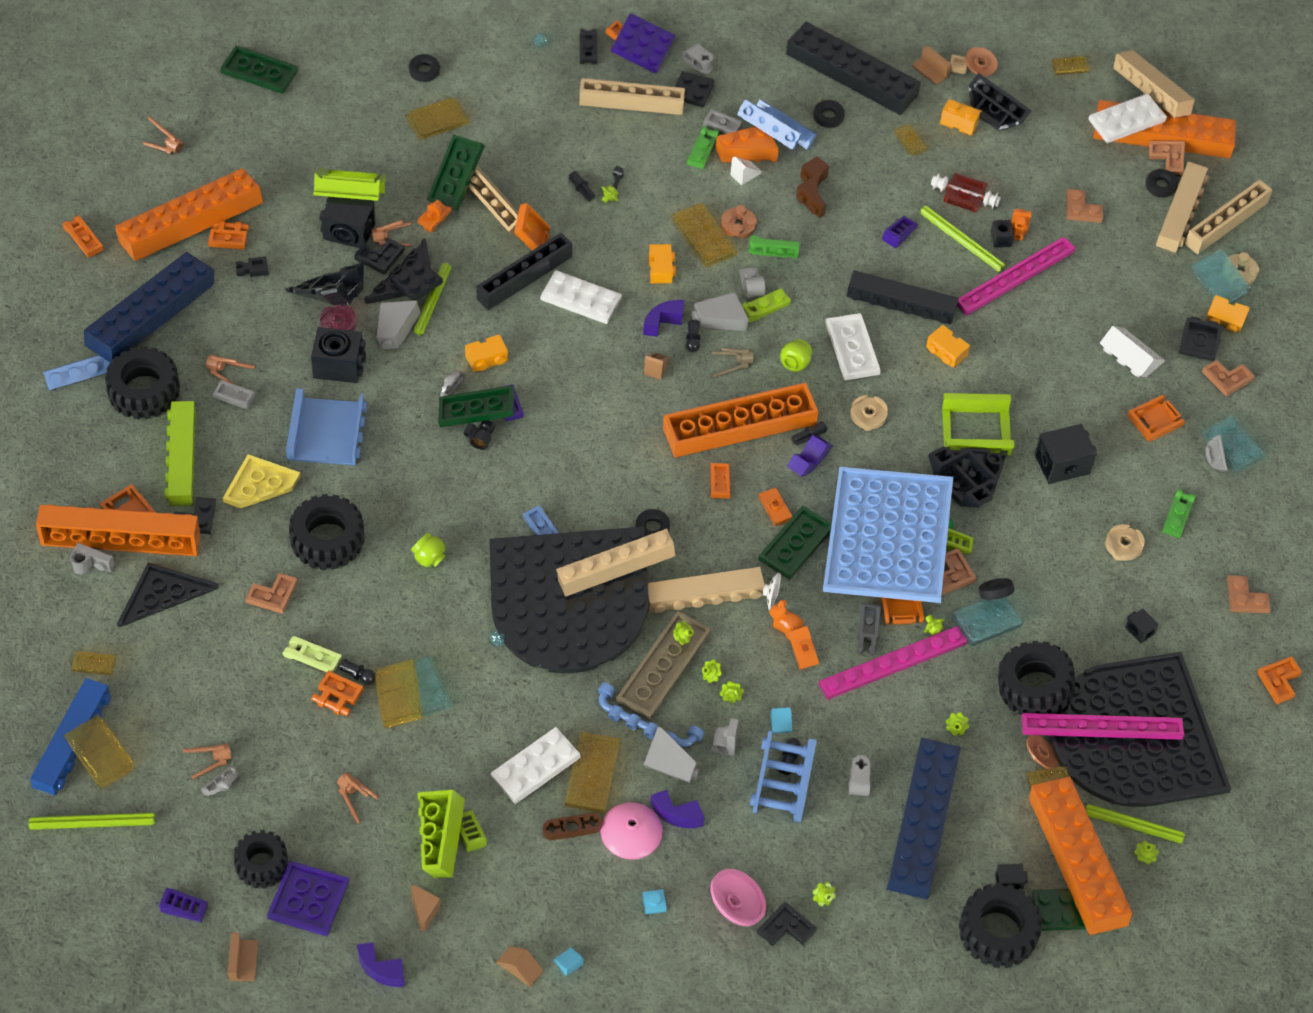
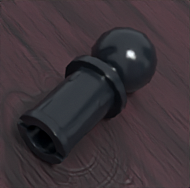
M690 320L688 323L686 349L690 352H696L700 348L699 340L701 336L699 334L700 322L698 320Z
M347 659L341 662L345 666L340 665V671L354 676L355 680L361 678V681L366 685H370L376 680V674L373 670H364L363 665L354 664Z
M789 738L785 742L787 744L801 746V743L797 738ZM782 752V762L794 764V761L798 758V755L795 753ZM778 770L780 773L785 775L791 774V772Z

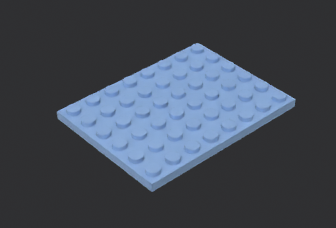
M839 467L823 592L941 603L953 477Z

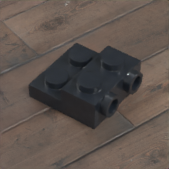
M1187 317L1178 353L1214 362L1223 326L1215 321L1205 322L1201 321L1198 317Z

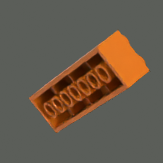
M1099 100L1096 112L1121 103ZM1161 109L1166 116L1165 122L1114 141L1148 147L1150 141H1185V152L1230 159L1235 146L1236 120L1192 113L1174 118L1167 111ZM1094 127L1093 138L1104 140Z
M243 168L236 170L229 175L116 225L115 229L119 243L136 262L210 228L221 220L225 221L262 204L260 186Z
M801 383L666 414L663 420V430L673 456L676 458L813 426L817 423L818 409L807 384Z
M49 504L40 505L36 521L40 543L43 546L74 548L77 543L99 550L197 556L201 538L198 517L191 514L178 515L172 513H153L151 511L136 512L132 510L65 507Z
M1071 777L1032 785L1029 801L1089 935L1129 926L1133 912Z

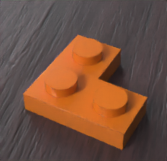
M1292 656L1258 669V676L1276 704L1295 697L1296 694L1289 685L1288 680L1299 677L1302 671Z

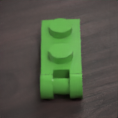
M702 126L700 135L687 160L688 165L704 169L716 144L717 136L720 134L719 130L714 129L713 131L706 126Z
M753 235L749 239L748 251L755 255L798 258L800 242L761 239Z
M1178 488L1163 527V533L1177 538L1181 537L1196 494H1187ZM1180 499L1187 501V504L1179 502Z

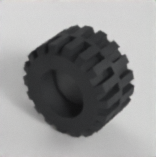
M255 830L251 832L252 835L245 834L243 836L244 840L240 839L237 842L238 847L235 846L234 863L240 880H244L248 886L252 883L253 888H257L258 885L266 888V884L273 886L275 885V880L280 882L288 866L287 850L284 841H281L280 836H274V833L271 831L265 833V830H260V833H256ZM259 853H267L272 856V859L266 864L256 865L250 862V859Z

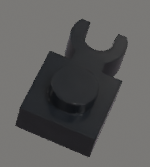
M266 256L248 258V263L243 261L235 262L237 276H244L247 273H250V277L269 275Z

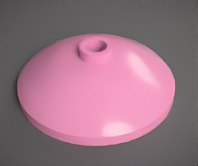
M634 802L622 803L613 807L603 818L601 826V837L605 846L613 854L625 859H639L651 854L659 846L663 833L662 823L658 815L651 808ZM629 823H635L636 825L630 826Z
M724 869L714 876L711 882L712 899L717 909L725 918L738 925L752 926L764 917L766 912L764 894L750 876L736 869Z

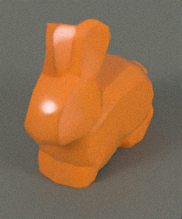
M780 600L778 604L770 608L769 614L773 618V628L784 633L786 638L790 640L788 632L804 627V622L800 616L788 612L786 608L787 602Z

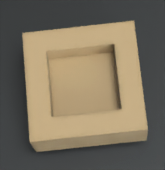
M952 55L950 61L952 64L951 72L965 74L967 68L965 57Z

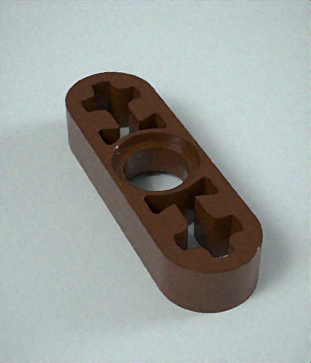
M596 813L550 819L543 824L542 833L548 840L595 834L601 830L602 819ZM590 820H593L594 823H596L594 827H592L591 824H589ZM569 823H575L578 828L575 831H570L566 826ZM561 824H563V832H561ZM552 826L555 829V833H551L549 827Z

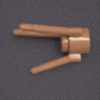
M148 116V119L168 136L165 141L167 148L148 142H143V144L165 151L168 154L180 152L184 142L162 127L151 116Z
M400 220L372 229L374 243L379 242V246H383L387 242L385 239H388V231L409 226L411 222L403 223ZM400 243V244H402V245L405 246V247H411V246H412V245L409 244V243Z
M212 354L206 361V368L210 369V374L231 384L234 383L218 373L224 370L225 364L255 369L254 365L240 363L236 359L218 357Z
M228 743L210 747L183 749L184 753L212 751L213 759L219 761L192 775V778L195 779L219 766L227 765L226 760L231 759Z
M347 772L340 776L337 784L340 786L338 792L343 796L356 823L360 824V819L347 793L352 794L358 790L366 797L370 795L378 799L379 796Z

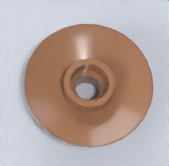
M974 47L965 56L968 68L975 74L980 73L983 76H990L997 70L998 63L996 57L985 48Z
M1030 735L1027 738L1026 744L1032 759L1047 769L1056 768L1059 762L1055 757L1051 744L1039 735Z

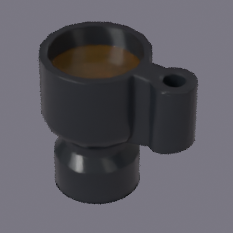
M490 420L482 421L479 428L474 424H468L463 434L470 439V444L474 448L485 450L491 441L490 434L493 433L495 425Z

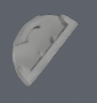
M455 370L451 375L448 374L444 380L440 397L452 395L466 378L465 373Z
M1220 434L1208 442L1205 457L1212 468L1218 471H1228Z
M231 765L206 784L201 791L207 796L219 791H226L232 786V782L237 778L239 772L234 765Z

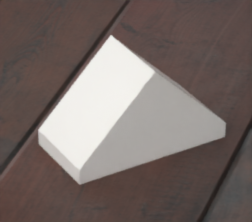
M735 156L732 158L730 175L741 185L762 173L751 161Z

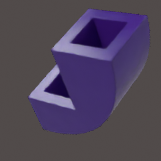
M670 300L654 307L645 318L643 335L658 337L660 322L681 325L684 300Z
M812 435L802 453L794 454L787 467L801 477L806 476L824 460L833 445L818 435Z
M667 790L651 794L650 804L653 810L667 823L681 828L703 827L705 817L697 800L674 807Z
M374 942L357 944L359 962L372 979L383 985L404 987L402 959L376 962Z

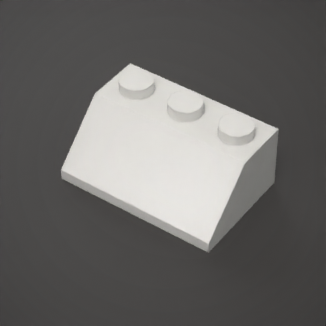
M1112 326L1100 342L1107 354L1115 355L1118 358L1117 362L1123 366L1127 365L1130 367V372L1137 377H1147L1166 361L1122 327Z

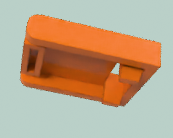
M528 203L520 205L514 233L531 250H534L548 241V232H550L551 227Z
M1164 395L1128 411L1127 416L1148 442L1185 425V420L1181 419V415L1169 400L1164 402L1166 400ZM1141 418L1148 425L1149 429L1142 423Z
M132 484L99 504L101 509L110 508L122 511H151L156 513ZM126 495L130 498L128 502L114 509L113 503Z
M880 597L884 625H889V619L892 620V625L916 623V618H918L919 623H924L921 601Z

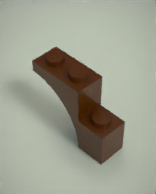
M816 156L801 167L800 177L803 183L798 185L796 197L800 203L808 207L812 214L821 218L825 215L826 203L820 197L818 187L828 177L829 166Z

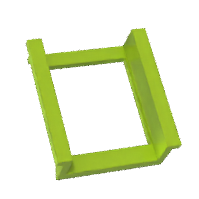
M321 167L315 172L313 195L378 201L379 193L385 194L386 174L380 176L378 173L331 169L326 171Z
M944 393L942 404L944 447H950V450H960L961 448L986 449L994 453L1008 451L1007 454L1012 456L1014 440H1011L1009 417L1011 394ZM950 412L999 413L1001 440L951 439Z

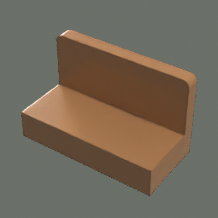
M927 45L922 50L921 59L913 63L912 67L937 85L950 76L952 64Z
M231 932L228 963L229 981H255L259 944L257 940H241L240 933Z

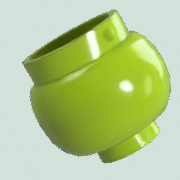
M802 339L787 343L780 353L783 366L792 372L804 370L810 364L813 353L809 343Z
M429 532L410 549L414 553L416 561L424 567H430L431 565L436 567L446 557L443 554L446 550L444 542L439 537L432 536Z

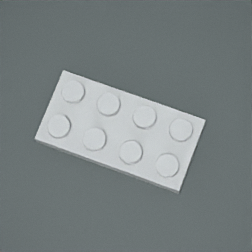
M1145 94L1093 113L1089 116V121L1106 143L1163 123L1166 121V116L1150 95Z
M555 270L541 294L542 301L608 324L622 298L620 293Z
M861 313L827 318L825 324L844 381L880 375L881 370Z
M555 727L490 774L506 795L516 804L580 759L581 756L566 737Z

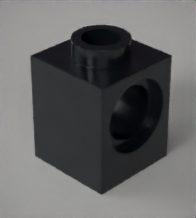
M993 220L991 235L994 248L1012 247L1014 233L1011 220Z
M1141 609L1138 612H1132L1127 617L1128 621L1125 628L1141 644L1155 635L1159 624L1144 609Z
M998 864L995 872L996 883H1002L1006 887L1010 884L1016 890H1019V888L1023 890L1024 885L1028 883L1027 871H1024L1023 864Z

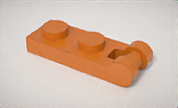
M79 215L70 222L65 221L62 223L65 231L70 234L87 258L104 250L101 242Z

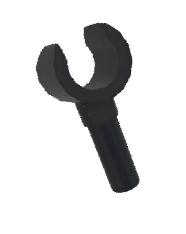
M615 166L612 175L616 176L613 185L615 189H617L620 179L624 176V169L619 166Z

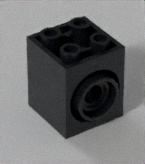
M327 197L325 210L321 211L319 220L322 221L320 231L323 233V240L359 249L364 243L367 244L372 229L376 224L375 201Z
M317 327L311 354L313 378L358 383V378L363 375L362 362L366 360V351H364L366 340L362 338V332Z
M1081 423L1041 433L1034 455L1048 484H1053L1090 474L1097 455V449L1095 445H1092L1089 433Z

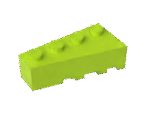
M454 790L417 792V798L420 801L418 813L421 817V827L419 829L422 836V869L433 878L453 877L465 799Z

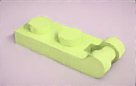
M295 636L289 641V647H286L283 651V655L286 658L298 660L325 672L330 671L334 673L342 660L341 654Z

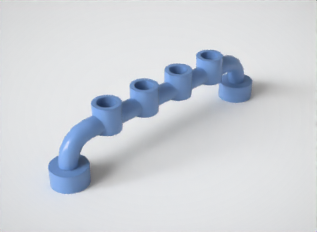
M603 682L598 689L600 693L599 704L602 709L609 712L608 718L615 722H618L621 718L627 721L625 725L629 729L636 731L640 727L645 730L643 734L646 737L654 739L659 726L642 720L636 714H629L617 705L609 704L607 698H612L616 690L610 684ZM693 725L690 726L687 732L689 736L687 739H681L671 731L666 732L680 747H689L695 741L700 742L705 734L702 729Z

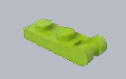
M780 288L754 301L745 302L741 305L749 319L748 322L751 323L790 305L791 299Z

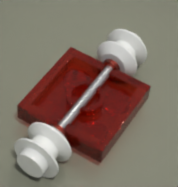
M940 173L937 176H933L931 182L933 190L940 188L942 193L947 189L943 202L973 212H977L981 201H983L984 207L989 204L994 209V206L998 207L1001 199L998 196L999 193L992 195L991 190L985 195L988 183L958 173H954L951 182H948L947 176L940 178Z

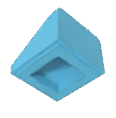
M791 708L771 709L770 721L773 733L792 732Z
M572 948L554 958L555 963L566 976L584 964L583 957Z

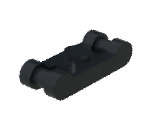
M580 29V64H585V62L597 64V29H592V31Z

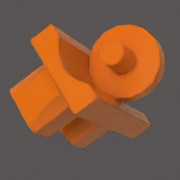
M436 200L427 206V210L418 218V223L423 226L424 230L432 233L451 213L452 208Z
M1014 209L1011 220L1014 240L1022 241L1023 235H1027L1032 211Z

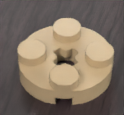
M1242 252L1225 259L1222 273L1229 282L1233 284L1236 282L1245 286L1252 284L1256 280L1259 267L1249 254ZM1242 268L1244 269V272H1242L1241 270L1238 271L1237 269Z
M863 395L854 400L850 416L857 426L865 431H870L881 427L886 422L888 408L886 403L879 397L874 396V398H871L868 395ZM866 410L868 412L873 411L871 415L866 414Z
M1126 524L1112 527L1105 541L1106 548L1113 558L1125 561L1133 560L1140 556L1145 544L1142 533L1138 529L1134 530L1130 528V525ZM1122 540H1124L1125 542H1129V544L1124 545L1121 542Z

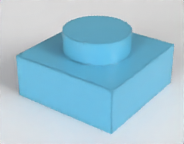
M664 890L642 893L645 914L666 912Z

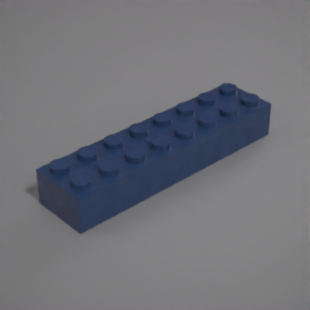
M186 251L84 329V345L112 363V360L116 356L119 357L121 352L130 351V348H134L213 286L214 269Z
M921 737L887 890L928 899L961 747Z

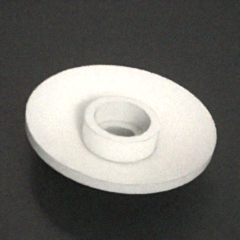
M777 573L770 584H765L763 595L767 596L768 610L774 605L778 596L781 573Z

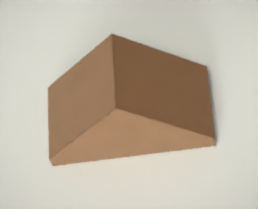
M656 352L646 355L644 374L661 380L671 357Z
M416 885L410 886L411 897L420 930L423 932L440 909V898Z
M509 946L497 961V964L529 987L543 973V969L527 949Z

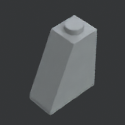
M735 292L694 303L692 318L700 322V328L746 331L748 328L749 319Z
M417 301L381 303L376 337L381 349H393L401 346L421 315Z
M658 727L644 766L689 784L692 783V780L696 781L700 771L697 768L698 764L661 727Z

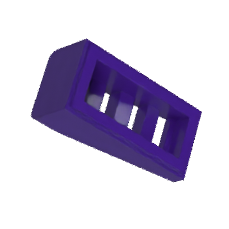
M903 216L884 231L882 240L897 248L918 227V224Z
M166 887L159 907L162 913L202 922L208 902ZM179 901H182V903H181V905H180V908H178V907H177L178 902H179ZM187 903H191L188 911H186ZM199 905L197 913L194 914L193 911L195 906Z

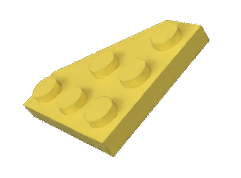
M248 454L225 493L223 503L244 508L292 492L301 477L300 472Z

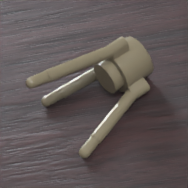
M723 347L722 351H712V354L736 356L737 363L741 364L713 374L714 378L739 369L748 368V364L753 363L752 349Z

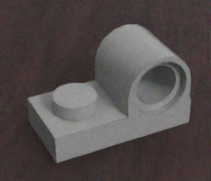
M757 267L739 269L746 301L756 300L765 296L764 278L759 276Z
M80 543L76 544L70 555L73 571L77 574L87 573L92 566H95L100 571L106 570L108 572H111L115 567L113 556Z
M731 718L729 726L725 725V728L720 727L715 730L711 747L715 753L735 757L739 736V719Z

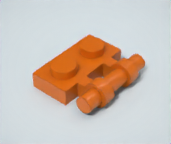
M221 220L212 226L208 241L209 247L245 250L249 224H242V222L238 221L236 223H227Z
M327 671L318 685V690L323 692L322 695L314 693L311 700L322 708L327 707L333 710L335 714H343L348 717L351 709L345 707L346 703L354 706L364 688L355 682ZM330 696L339 699L338 702L329 700Z

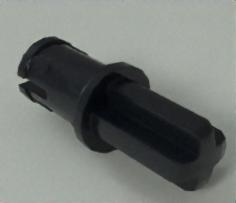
M578 171L570 173L568 178L575 185L576 191H580L586 200L591 201L595 194L589 188L588 182L580 176Z
M823 421L811 427L807 426L803 431L792 436L793 443L800 445L810 440L812 435L826 433L827 426Z

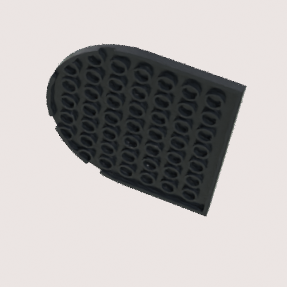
M644 526L489 539L492 616L495 628L506 647L523 662L535 668L537 666L548 669L549 672L578 673L598 668V665L604 664L609 660L613 661L622 655L635 642L647 618L649 608L647 567L566 597L558 581L556 569L645 537Z
M1182 652L1102 664L1085 670L1084 673L1075 678V693L1071 702L1067 703L1063 710L1059 709L1056 714L1182 718L1184 731L1183 739L1049 735L1053 752L1060 766L1082 789L1107 802L1130 807L1154 806L1230 793L1231 787Z

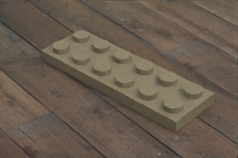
M677 611L617 695L616 702L651 720L711 634V628ZM686 621L694 631L693 636L690 637V642L684 645L675 640L673 633L677 622Z

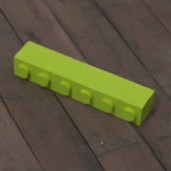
M194 401L171 402V409L167 411L168 421H170V425H167V436H170V440L166 441V449L169 452V456H166V467H169V472H165V482L168 483V488H165L164 491L165 499L169 500V506H192L196 422Z

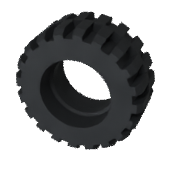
M134 347L130 348L128 352L123 351L119 357L116 356L112 360L105 373V383L111 405L119 413L122 412L124 416L129 417L132 415L133 419H139L140 417L150 419V416L153 415L155 417L160 416V412H167L170 409L169 405H171V402H176V398L179 397L180 384L176 364L165 352L161 350L158 352L156 348L151 347V349H147V347H141L136 349ZM141 376H150L158 379L156 384L146 389H133L127 386L131 380Z
M322 494L321 497L313 496L311 500L308 501L306 499L303 501L301 507L297 506L294 514L290 517L289 534L291 547L296 557H300V561L304 564L309 563V567L316 569L317 566L320 567V570H326V568L338 569L337 566L342 565L343 567L348 564L349 560L352 562L362 550L365 540L362 514L357 510V506L354 503H350L344 497L341 499L338 495L334 494L333 496H328V494ZM323 524H334L344 530L341 535L330 540H321L310 535L314 528Z
M1032 641V643L1028 644L1024 642L1019 647H1013L1011 653L1007 652L1003 656V660L1000 661L998 670L999 692L1003 702L1012 711L1015 712L1017 710L1019 715H1022V713L1056 714L1059 709L1063 710L1067 703L1071 702L1075 693V670L1072 659L1068 657L1064 650L1060 651L1059 646L1055 644L1051 646L1049 642L1045 641L1043 643ZM1032 672H1043L1054 678L1050 683L1039 687L1028 686L1020 681L1023 676Z
M995 883L994 887L991 884L985 885L983 890L978 888L974 891L973 896H969L960 917L959 935L961 941H965L963 946L966 951L971 950V956L974 959L980 958L982 964L987 965V963H991L995 968H999L1000 965L1009 968L1012 967L1013 963L1019 965L1023 963L1024 959H1028L1031 956L1041 935L1043 921L1042 916L1039 915L1040 909L1038 905H1033L1034 899L1030 895L1028 897L1024 895V890L1020 888L1016 890L1010 884L1006 887L1002 883ZM990 913L1005 914L1017 924L1019 934L1011 938L994 936L986 930L981 919Z

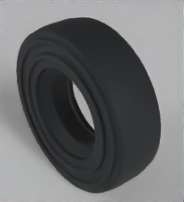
M417 55L409 63V73L417 81L429 82L439 75V62L432 55ZM420 65H429L431 69L423 72L419 71L418 67Z
M823 100L815 106L813 116L816 123L820 126L834 128L843 122L845 111L840 103L834 100ZM831 110L836 115L834 117H826L823 115V112Z
M1165 169L1151 171L1146 179L1147 190L1152 195L1161 198L1173 195L1178 186L1177 177ZM1158 179L1165 180L1168 186L1160 187L1155 181Z
M648 509L639 514L636 520V527L644 526L645 536L667 529L669 532L670 520L664 512L657 509ZM655 520L659 522L660 528L656 531H650L645 525L648 521Z
M1007 578L990 580L979 586L980 597L984 600L1001 599L1014 593L1013 581Z

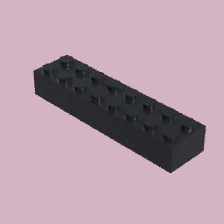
M807 21L787 41L786 55L900 116L919 95L921 84L919 80Z

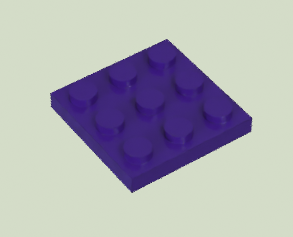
M630 13L610 51L653 73H657L676 35Z
M289 861L267 913V919L328 937L349 885V878Z

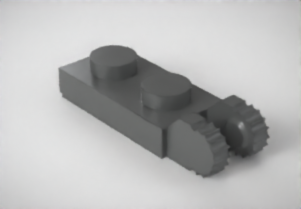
M861 603L857 653H862L864 641H871L869 652L870 655H874L878 639L881 605Z

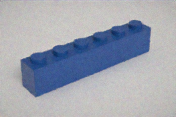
M85 678L30 778L33 788L55 796L58 790H62L66 781L65 777L68 772H72L77 755L80 756L83 752L85 740L91 737L95 722H99L101 719L103 707L107 706L111 700L108 685Z

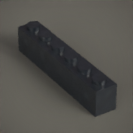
M559 233L477 285V300L487 310L492 309L572 258L573 243L562 233Z
M853 270L846 296L853 300H860L871 305L883 306L890 310L894 309L906 314L921 316L924 319L936 320L943 324H952L959 299L958 297Z

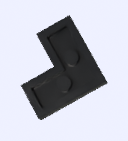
M390 238L380 250L364 243L355 253L354 259L385 275L405 251V246Z
M196 497L194 513L174 512V514L197 516L200 534H211L216 498Z
M784 902L762 924L757 933L772 946L786 932L800 944L804 945L816 932L817 927L788 903Z

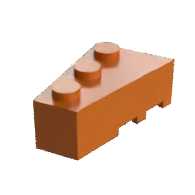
M756 126L717 136L716 151L722 162H732L734 156L745 160H755V162H761V160L777 162L779 148L773 137Z

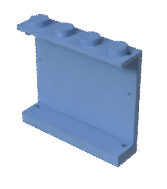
M296 388L286 447L287 460L356 465V459H360L361 447H358V445L363 442L361 428L365 427L363 412L367 413L368 402L364 401V394L361 393L359 402L304 398V389Z

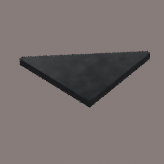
M426 238L422 239L421 244L417 248H413L405 256L406 259L401 264H397L389 273L390 275L385 280H382L369 296L364 298L365 304L407 296L393 284L392 278L420 260L431 268Z
M148 562L117 625L118 627L125 626L217 590L219 584Z

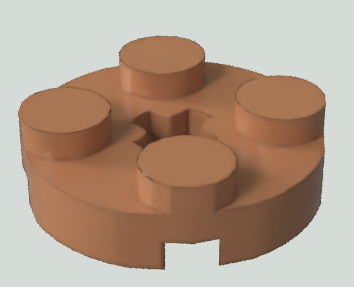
M738 205L722 214L721 228L728 236L746 238L754 233L757 219L745 206ZM736 221H742V224H741V225H740L739 223H737V224H735V223H736Z

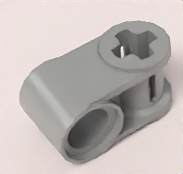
M696 43L683 52L684 60L701 74L707 75L712 73L713 65L711 63L713 62V55L700 44Z
M860 755L853 759L848 795L869 797L871 764L866 756Z

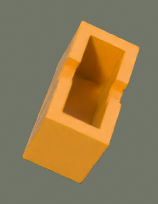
M948 99L942 110L940 124L950 128H958L959 131L972 136L978 125L981 111Z
M649 244L650 283H672V278L676 277V266H672V262H675V252L671 251V244Z
M1215 295L1206 319L1226 326V329L1231 332H1241L1250 308L1238 303L1235 306L1228 304V299Z
M941 325L928 336L926 347L932 354L940 357L945 364H949L954 368L968 356L970 345L960 337L956 339L951 330Z
M499 334L486 338V342L483 343L476 341L465 345V356L473 372L484 371L488 367L502 365L507 362L508 350Z

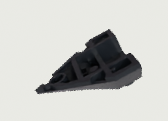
M359 263L340 268L338 272L323 274L304 281L295 287L285 288V290L289 293L334 306L340 304L341 306H347L363 290L364 265Z
M941 447L929 453L928 457L934 475L953 477L951 498L960 507L978 508L992 500L1008 451L994 453L986 449L961 448L960 450H950V447Z

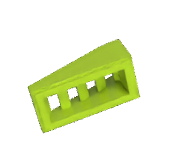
M948 528L947 538L951 539L950 541L947 540L946 550L952 551L959 548L961 553L970 555L974 538ZM963 541H966L965 546H962Z
M473 810L463 812L462 819L468 816L471 819L461 822L460 837L467 853L487 846V839ZM473 823L472 826L463 828V826ZM474 829L476 830V831H474V832H472V833H469V834H466V833H465V832H468V831H471V830H474ZM478 835L477 838L471 840L468 839L470 837Z

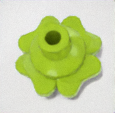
M611 185L607 188L602 186L604 196L601 200L604 203H607L609 200L618 202L617 196L619 192Z
M931 614L925 618L928 624L924 633L935 635L943 630L944 618L934 619Z
M686 621L677 622L673 633L675 640L684 645L690 642V637L693 636L694 631Z
M715 659L710 662L706 661L705 667H702L703 679L707 680L708 683L719 681V677L722 675L721 664L717 663Z
M728 681L727 684H722V690L719 694L723 696V701L735 703L736 700L740 701L742 699L741 695L744 693V689L740 688V683Z
M961 712L957 714L951 713L950 717L945 720L947 724L946 730L951 731L954 736H957L958 732L960 735H963L965 730L970 727L967 723L969 718L963 716Z
M1143 841L1142 844L1137 843L1136 850L1134 851L1137 860L1143 861L1146 864L1156 862V856L1159 854L1156 845L1149 844L1147 841Z
M829 882L824 884L818 883L817 888L812 891L814 894L813 901L817 902L821 907L824 904L830 905L831 901L836 897L834 894L836 891L835 887L831 886Z

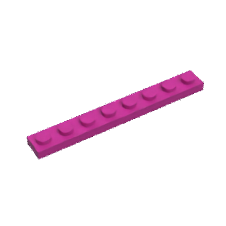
M1062 237L958 299L957 307L967 316L1075 252L1076 248L1065 237Z
M956 626L820 680L819 686L827 700L962 647L967 644V640L960 628Z
M1022 713L1021 716L1022 735L1183 739L1184 737L1182 718Z

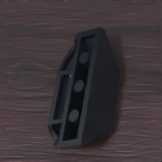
M980 73L976 75L968 86L971 107L980 110V118L998 131L1021 125L1032 111Z

